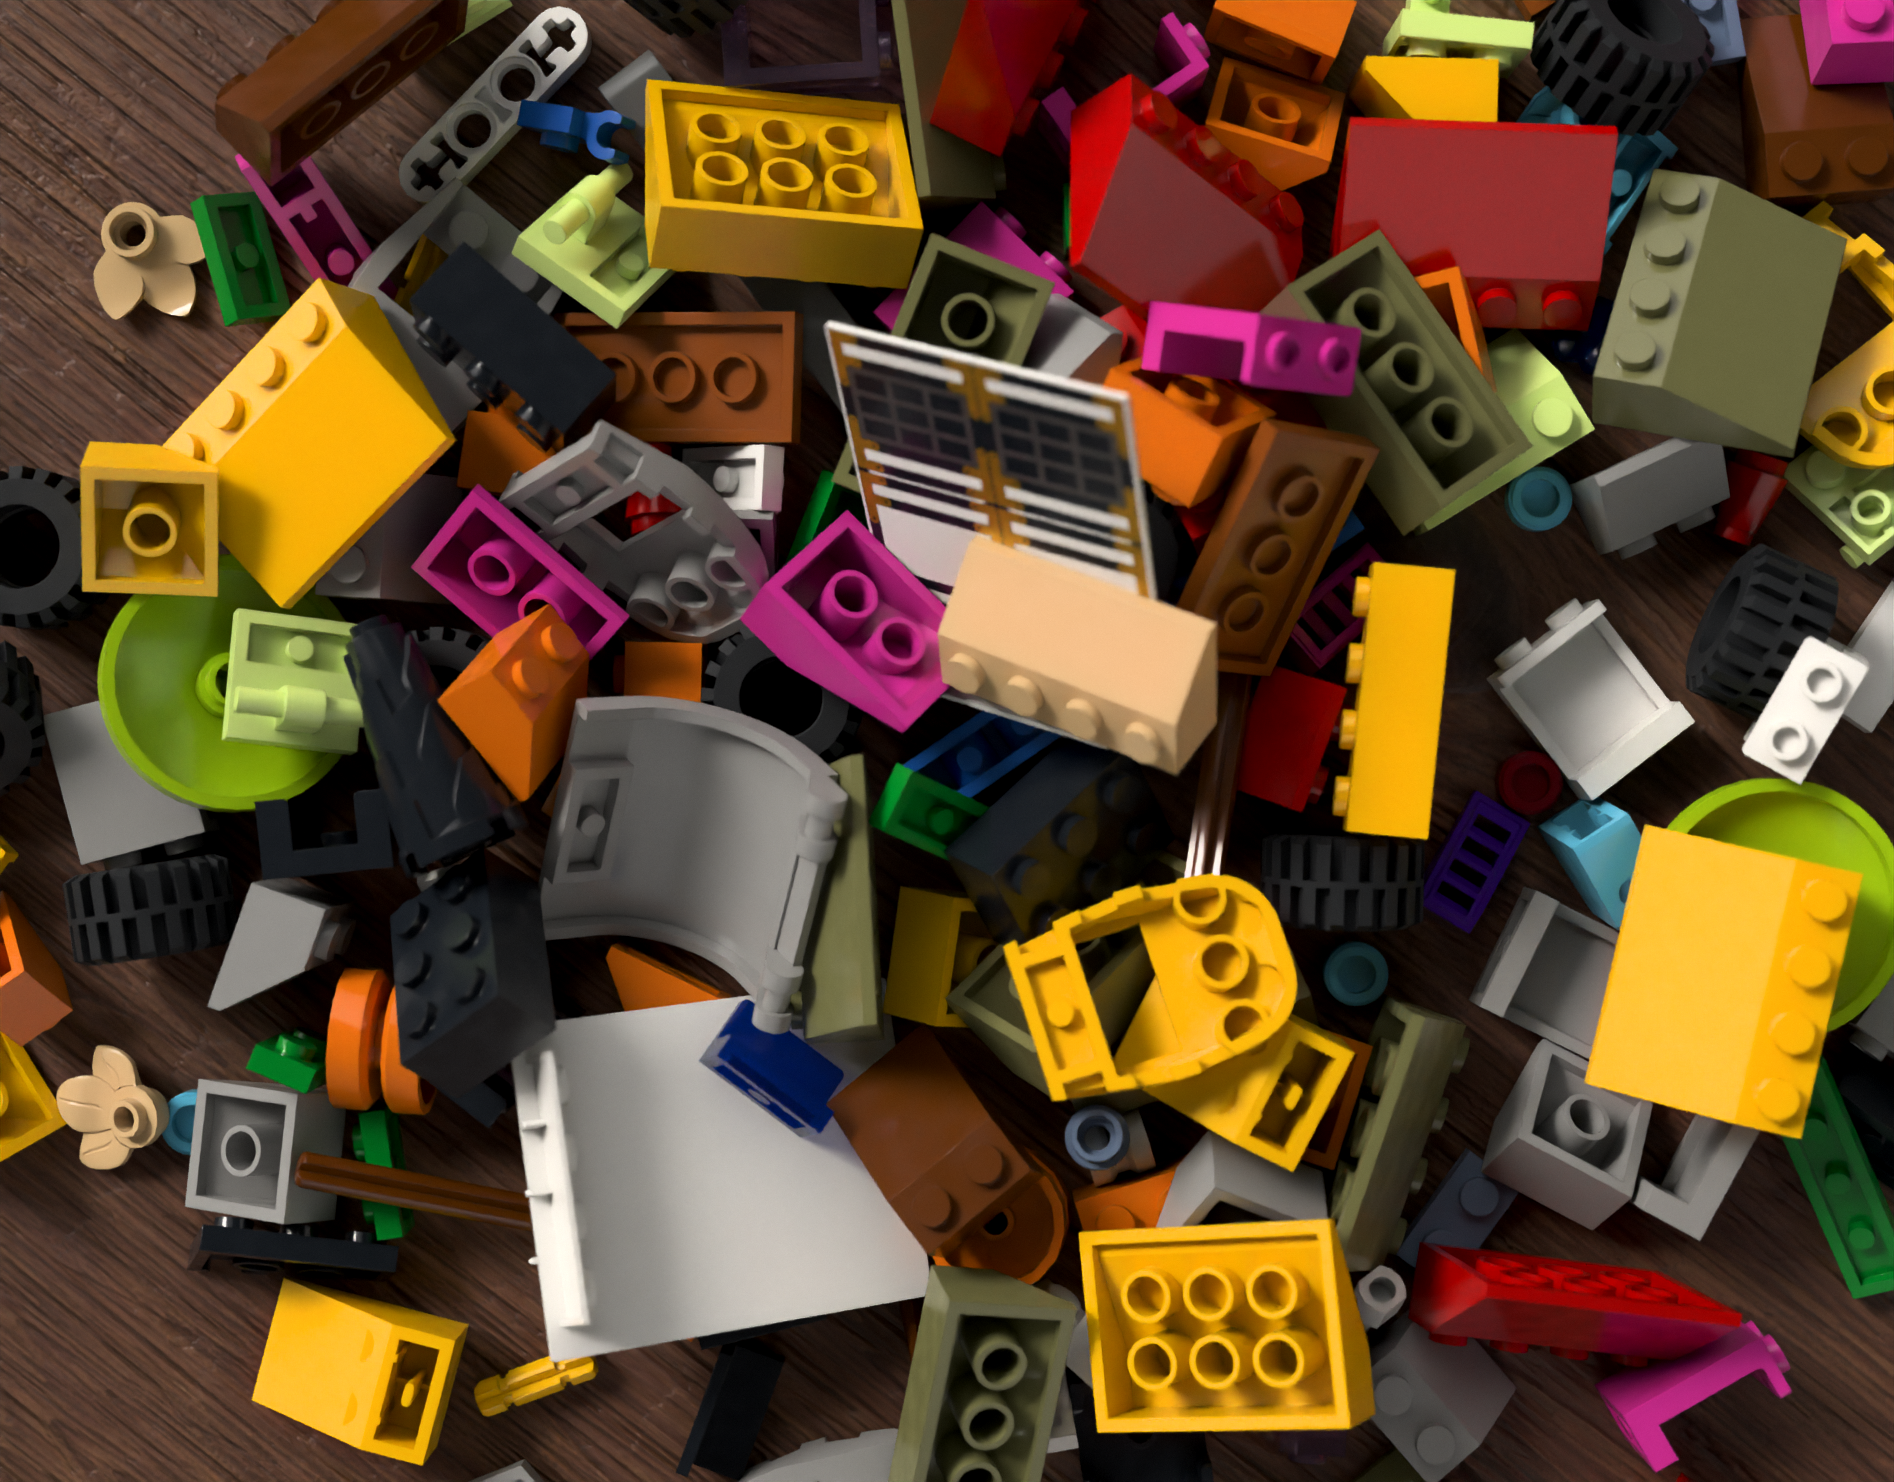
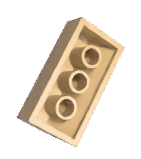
M976 535L970 541L938 631L942 682L955 687L961 692L973 694L1009 708L1019 715L1032 717L1067 731L1077 738L1090 740L1130 756L1140 763L1150 764L1177 775L1217 723V623Z

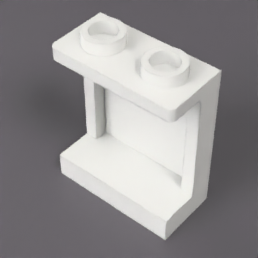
M1574 598L1557 609L1545 620L1550 630L1535 642L1530 644L1523 637L1499 654L1494 661L1500 669L1489 676L1487 681L1542 752L1557 764L1562 778L1579 799L1593 801L1692 725L1695 720L1680 701H1669L1604 617L1603 613L1607 609L1603 603L1597 599L1587 601L1581 605Z
M1807 637L1758 721H1753L1744 735L1743 739L1746 741L1742 748L1743 753L1801 785L1868 671L1867 656L1831 637H1828L1826 644L1814 637Z

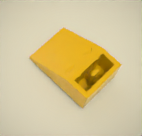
M1156 975L1112 1058L1115 1071L1180 1050ZM1290 1013L1279 1030L1274 1032L1267 1040L1238 1055H1233L1203 1070L1202 1073L1154 1087L1142 1088V1090L1231 1142L1294 1172L1355 1053L1342 1038Z
M285 1276L252 1401L360 1450L423 1466L438 1445L469 1324Z

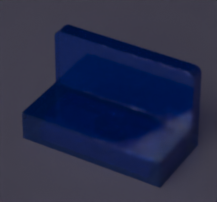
M750 1000L740 1001L699 1059V1062L799 1137L821 1134L835 1113L826 1106V1103L844 1077L843 1071L790 1030L782 1034H771L756 1028L752 1023L755 1004Z

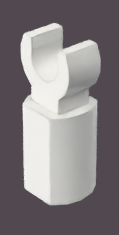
M1379 1265L1362 1278L1354 1290L1365 1334L1371 1327L1379 1328L1398 1313L1406 1299L1405 1285L1401 1277L1391 1268Z

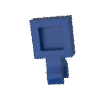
M521 100L517 125L541 134L539 145L577 154L579 143L587 144L589 151L596 158L615 165H623L628 163L629 155L612 149L611 137L619 128L635 129L636 121L612 110L590 113L569 106Z

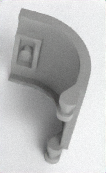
M656 696L576 698L539 879L545 940L595 935H621L655 940L688 950L724 969L755 999L752 1023L756 1028L771 1034L787 1032L790 1029L794 1014V1007L790 1004L791 994L797 993L801 986L804 974L801 964L827 861L833 858L837 842V835L832 831L834 822L843 817L848 798L847 793L837 785L839 775L817 754L797 739L771 725L731 710L689 700Z

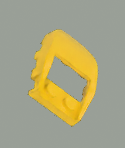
M1823 200L1802 218L1847 239L1840 273L1848 269L1869 295L1893 319V322L1811 385L1799 433L1826 456L1842 465L1858 469L1887 468L1894 466V264L1884 256L1886 250L1865 233L1855 240L1833 223L1829 217L1834 208Z
M1206 874L1179 878L1174 884L1141 889L1140 885H1136L1115 892L1112 898L1081 912L1077 910L1052 922L1053 930L1019 947L1016 940L1003 946L1004 955L1019 996L1052 1102L1154 1087L1202 1073L1203 1070L1267 1040L1287 1020L1296 998V970L1275 910L1266 897L1255 887L1243 880L1228 875ZM1139 925L1180 1050L1115 1071L1074 945Z

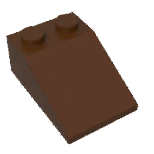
M1801 14L1740 19L1746 56L1737 62L1747 191L1783 209L1816 207L1823 200L1829 205L1875 202L1893 192L1894 119L1884 82L1811 85Z
M922 1023L826 1103L827 1108L887 1202L930 1256L946 1258L1046 1175L928 1024Z

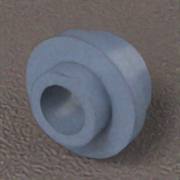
M1090 1105L1077 1111L1069 1120L1065 1131V1143L1070 1156L1077 1164L1089 1170L1102 1171L1114 1167L1125 1157L1130 1144V1133L1126 1121L1116 1110L1104 1105ZM1094 1127L1105 1128L1110 1134V1142L1102 1150H1093L1085 1142L1087 1132Z

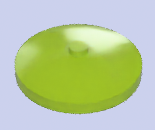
M219 554L218 597L134 594L118 613L107 633L100 655L97 680L98 698L107 731L124 760L143 780L164 795L180 803L213 812L237 813L256 811L255 802L289 800L316 784L333 768L343 754L223 741L222 732L233 613L238 608L346 622L329 598L315 595L316 586L313 585L291 609L281 608L232 554Z
M1754 778L1728 784L1707 793L1683 810L1666 828L1671 831L1863 874L1826 1033L1856 1017L1881 993L1894 973V846L1877 822L1860 806L1836 791L1815 783L1802 781L1800 785L1786 778Z

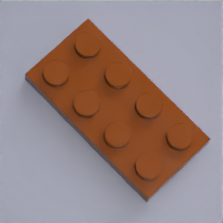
M796 311L634 312L616 329L595 313H554V320L617 374L616 402L597 422L603 420L646 444L800 445L804 314ZM594 426L587 432V434L584 437H586L592 432Z
M1263 418L1176 606L1177 609L1217 623V671L1271 676L1380 451V448L1366 436Z

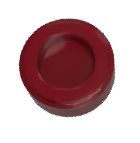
M1522 751L1510 755L1501 763L1495 776V789L1498 798L1508 809L1520 814L1535 815L1547 811L1557 802L1562 791L1563 781L1559 767L1550 757L1536 751Z

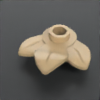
M127 202L116 206L104 219L101 239L106 252L97 263L93 273L94 286L104 310L111 318L119 321L127 316L144 299L149 305L166 314L179 317L189 316L196 303L198 292L196 277L191 265L206 259L195 221L183 215L161 217L151 207L138 202ZM135 225H142L146 233L144 241L138 246H129L126 238L127 232Z
M97 1045L93 1055V1075H82L66 1080L57 1090L56 1100L58 1110L64 1121L72 1129L83 1132L79 1154L80 1161L89 1168L108 1170L124 1165L130 1158L134 1148H142L154 1143L167 1128L170 1113L164 1096L158 1090L142 1085L136 1063L126 1052L110 1045Z

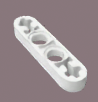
M558 6L549 8L538 15L407 152L400 163L398 175L402 188L411 199L424 206L455 177L467 186L522 128L517 125L521 101H509L501 93V80L507 72L517 68L530 71L534 75L535 87L532 94L525 100L546 103L579 69L591 52L592 39L586 23L578 13L570 8ZM556 26L559 30L566 31L571 26L575 27L571 37L576 45L569 52L562 47L554 49L545 59L549 67L554 69V71L546 77L536 61L527 56L526 53L534 47L541 58L552 46V41L548 35L550 29ZM479 114L485 116L490 121V137L479 147H465L460 144L457 138L458 125L466 116ZM445 139L451 149L467 162L459 169L450 158L438 173L444 181L442 186L435 191L432 187L426 185L418 191L416 188L420 185L422 179L416 173L417 169L424 163L428 167L435 168L443 161L447 155L437 146Z

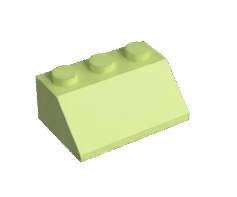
M1517 328L1511 329L1488 343L1487 349L1497 388L1495 394L1527 437L1532 447L1414 528L1413 531L1416 536L1431 530L1595 430L1563 375Z

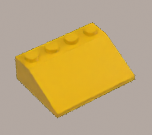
M647 79L645 89V230L649 268L670 269L679 272L696 271L732 274L741 277L756 276L792 279L803 282L852 284L870 288L907 289L924 228L899 104Z
M318 278L162 447L219 468V540L281 608L291 609L438 460L456 439L375 297Z
M1374 562L1369 566L1368 577H1356L1352 616L1364 617L1361 644H1349L1346 665V683L1357 684L1354 710L1343 709L1339 733V749L1350 750L1348 777L1336 776L1332 802V815L1343 816L1342 829L1345 831L1428 839L1455 570Z
M1644 825L1584 1082L1596 1087L1733 1124L1801 1139L1863 874Z
M1334 1219L1078 1232L1097 1433L1351 1429L1376 1414L1369 1345Z

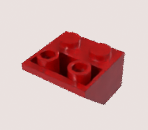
M1278 666L1274 667L1270 677L1256 675L1251 689L1237 791L1303 813L1306 802L1316 804L1322 794L1329 773V767L1320 764L1327 744L1331 740L1339 742L1343 709H1352V706L1343 703L1348 689Z

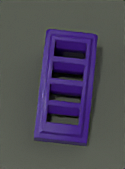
M1474 790L1424 872L1423 908L1461 931L1470 934L1486 908L1531 823ZM1478 814L1508 831L1502 842L1473 825ZM1466 836L1494 852L1489 863L1461 847ZM1454 858L1481 874L1475 885L1449 869ZM1442 880L1468 896L1463 906L1437 892Z

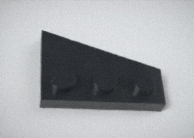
M223 1216L216 1217L214 1225L203 1224L190 1246L187 1271L210 1272L211 1259L233 1260L232 1266L242 1269L241 1272L243 1274L268 1275V1273L284 1271L286 1263L298 1264L297 1274L310 1278L386 1282L396 1272L399 1246L382 1245L383 1240L377 1241L375 1233L346 1232L344 1233V1240L318 1237L319 1229L312 1226L283 1224L280 1225L279 1233L253 1230L254 1221L249 1219Z

